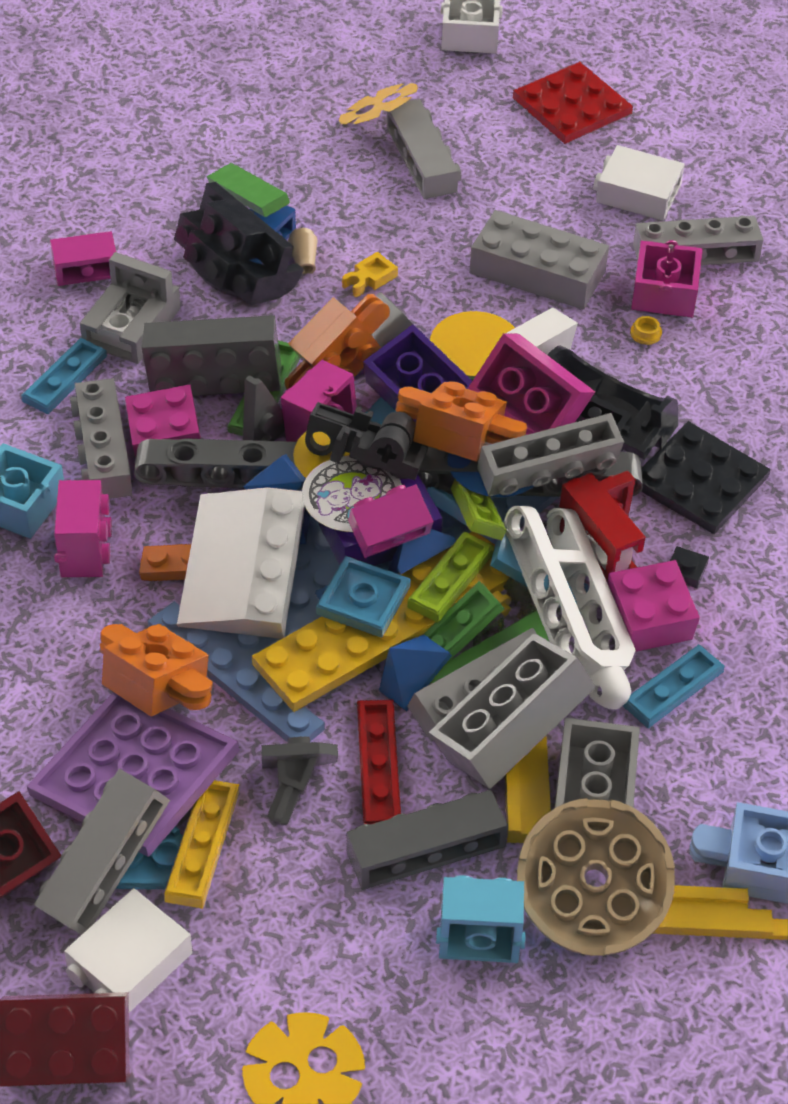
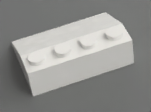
M267 487L200 495L177 620L178 627L278 639L284 638L305 512L303 491Z

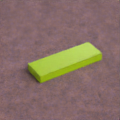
M455 479L451 491L469 530L502 541L507 530L491 497L470 491Z
M464 531L409 597L408 608L438 623L492 557L494 545Z

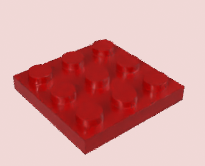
M577 62L513 90V99L564 144L632 114L633 105L582 62Z

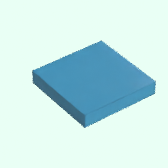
M345 556L316 605V615L382 638L411 587V578Z

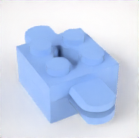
M737 802L730 829L700 824L694 829L689 846L690 855L695 862L725 867L723 887L748 889L749 897L788 904V811ZM761 860H762V861H765V862H768V863H775V864H765V863L761 862Z

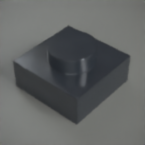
M676 546L670 561L676 560L686 585L698 588L708 565L709 556Z

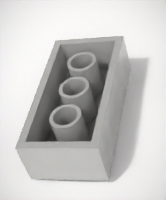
M494 210L471 246L469 273L584 310L606 272L609 245Z
M533 633L428 733L451 764L488 789H491L596 687L578 657Z

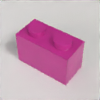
M112 231L50 240L58 286L111 279L109 259L116 252Z
M417 484L407 488L405 485L396 486L387 491L386 496L375 500L372 497L364 498L353 505L354 508H351L348 518L364 558L430 534L434 522Z

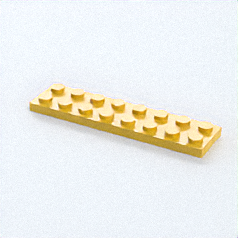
M475 532L469 533L495 547L494 543ZM450 548L401 574L411 578V587L382 638L321 616L252 655V665L289 708L296 712L387 659L389 648L422 636L435 623V621L409 609L408 599ZM491 557L454 604L479 581L491 593L495 591L502 592L518 581L490 566Z

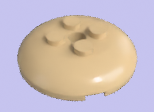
M587 798L556 807L535 824L526 837L520 851L517 881H524V909L532 923L545 937L572 952L604 956L620 953L635 947L647 939L659 927L673 899L675 866L671 850L664 836L656 825L640 811L615 800H587ZM590 870H599L606 877V882L602 886L594 887L586 883L584 875Z

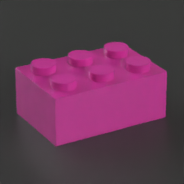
M503 333L468 387L469 390L476 392L485 391L493 393L498 399L507 401L504 416L526 423V435L575 423L595 393L594 390L519 333Z

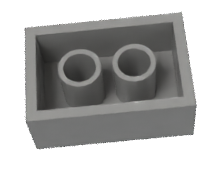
M565 717L554 809L567 802L587 798V800H615L633 807L640 727Z

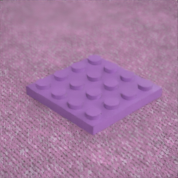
M113 692L27 785L29 796L83 822L86 815L93 811L103 795L106 783L115 776L120 768L170 800L139 850L140 853L149 857L240 749L238 741L174 710L167 709L151 717Z

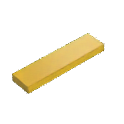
M214 780L193 805L164 892V902L203 909L236 805L239 784Z

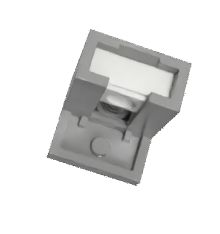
M115 252L109 259L111 284L80 322L81 338L106 349L108 354L139 364L143 359L142 339L144 323L168 322L174 318L181 308L179 287L172 284V272L170 270Z

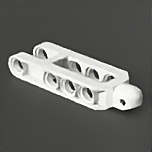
M529 506L511 507L506 513L504 520L507 530L506 535L549 641L571 653L569 639L573 636L575 644L571 654L578 657L596 687L589 694L590 698L608 709L615 710L621 708L631 695L630 683L624 670L630 665L636 650L578 514L572 509L553 508L546 515L548 518L547 535L539 513L535 508ZM522 515L525 520L523 531L520 530V519ZM563 517L565 521L564 532L561 534L560 521ZM546 575H548L549 577V588L547 592L544 588V579ZM586 576H588L590 581V586L587 593L584 589V580ZM567 581L569 582V584H570V586H571V589H572V591H573V594H574V596H575V599H576V601H577V604H576V602H575V600H574V597H573V595H572V593H571V590H570V588H569V585H568ZM559 605L562 610L560 621L556 617V610ZM599 605L602 608L600 623L597 620V608ZM611 636L615 639V650H610L609 648ZM599 686L602 689L601 696L597 694Z

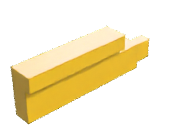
M546 736L504 776L506 822L508 824L507 843H524L535 824L551 811Z
M675 885L670 908L664 920L652 934L788 940V919L773 918L772 910L748 909L749 896L748 889Z

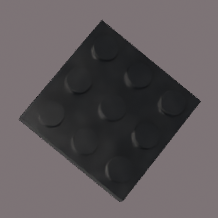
M687 421L667 441L664 447L659 449L641 467L643 484L641 492L710 533L715 534L769 477L771 469Z

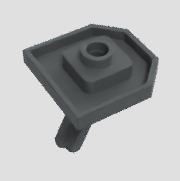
M300 736L288 738V743L261 745L262 769L277 768L279 787L267 814L271 821L281 825L289 823L300 794L304 795L314 767L337 762V744L310 742V737Z

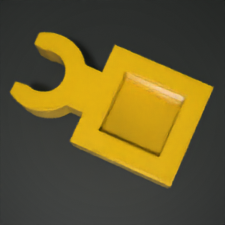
M377 251L355 264L354 272L343 275L342 287L345 289L353 285L352 295L354 297L361 296L365 292L366 287L370 286L376 290L398 277V267Z

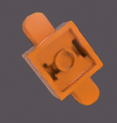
M367 294L350 311L336 298L332 297L288 343L302 362L285 379L284 386L286 390L294 386L308 370H311L321 360L354 374L355 377L364 368L363 361L381 348L372 334L389 317V306L376 295Z
M443 382L432 393L414 387L399 389L397 397L399 401H397L395 410L396 412H404L412 417V419L417 420L413 438L414 442L477 462L483 446L525 436L526 423L505 417L507 401L498 399L493 393L472 391L466 389L463 384L458 382Z
M159 623L137 633L122 624L108 625L101 630L99 651L103 654L102 685L151 717L178 704L183 705L189 710H200L209 706L213 682L207 678L209 654Z

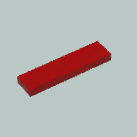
M393 699L357 700L363 824H375L401 814Z

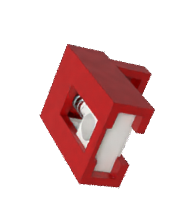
M628 470L617 475L608 476L602 481H598L592 473L562 484L559 508L572 509L578 514L606 582L611 572L637 568L631 560L633 549L636 553L642 552L646 536L629 518L636 479ZM563 517L560 521L561 534L564 532L565 521Z

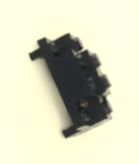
M217 182L206 183L199 210L180 213L174 240L185 249L183 258L192 265L200 277L212 288L224 294L242 298L249 305L279 299L289 293L300 280L304 268L298 263L288 265L294 246ZM257 258V259H258L259 261H261L263 264L257 263V262H253V261H250V260Z
M561 345L556 346L549 352L548 356L595 391L575 422L611 413L624 440L621 452L625 450L645 460L654 446L662 449L678 427L677 399L668 395L665 398L657 397L629 386L592 366L573 351Z

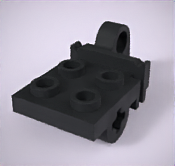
M317 402L310 414L305 436V444L309 451L319 456L331 453L330 460L338 464L345 452L350 453L349 458L357 460L362 466L369 468L378 467L389 471L396 478H409L415 481L429 446L413 441L416 425L412 417L404 412H393L385 417L381 425L371 421L373 411L369 410L368 413L361 412L362 408L357 406L353 415ZM315 432L327 434L330 438V444L326 446L317 444L313 434Z

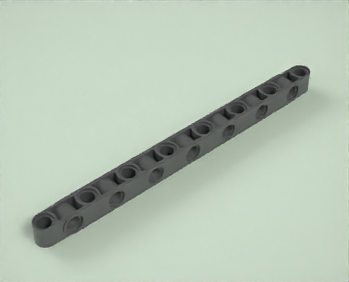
M147 439L138 444L134 475L139 482L149 485L244 488L245 484L282 455L286 454L294 463L293 453L297 442ZM429 447L418 476L426 490L429 487H435L453 494L451 487L455 478L450 471L479 472L477 469L478 461L471 460L469 465L464 468H452L448 466V452ZM620 452L617 463L607 469L599 470L595 468L583 471L580 475L573 477L579 478L592 473L598 481H602L608 476L617 475L628 470L636 479L633 496L638 495L643 488L641 460L638 455L631 452ZM561 477L553 479L543 486L533 487L524 493L514 496L561 497L562 484L567 483L573 478Z

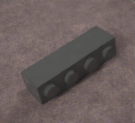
M488 790L481 793H470L460 799L443 804L435 803L426 809L409 814H398L391 819L375 824L360 825L354 830L346 832V850L359 885L364 890L506 847L508 824L492 791Z

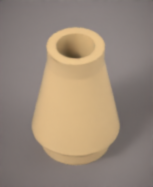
M295 229L290 233V238L288 239V242L294 246L292 251L295 263L304 268L302 274L313 273L316 270L315 260L318 239L311 229Z

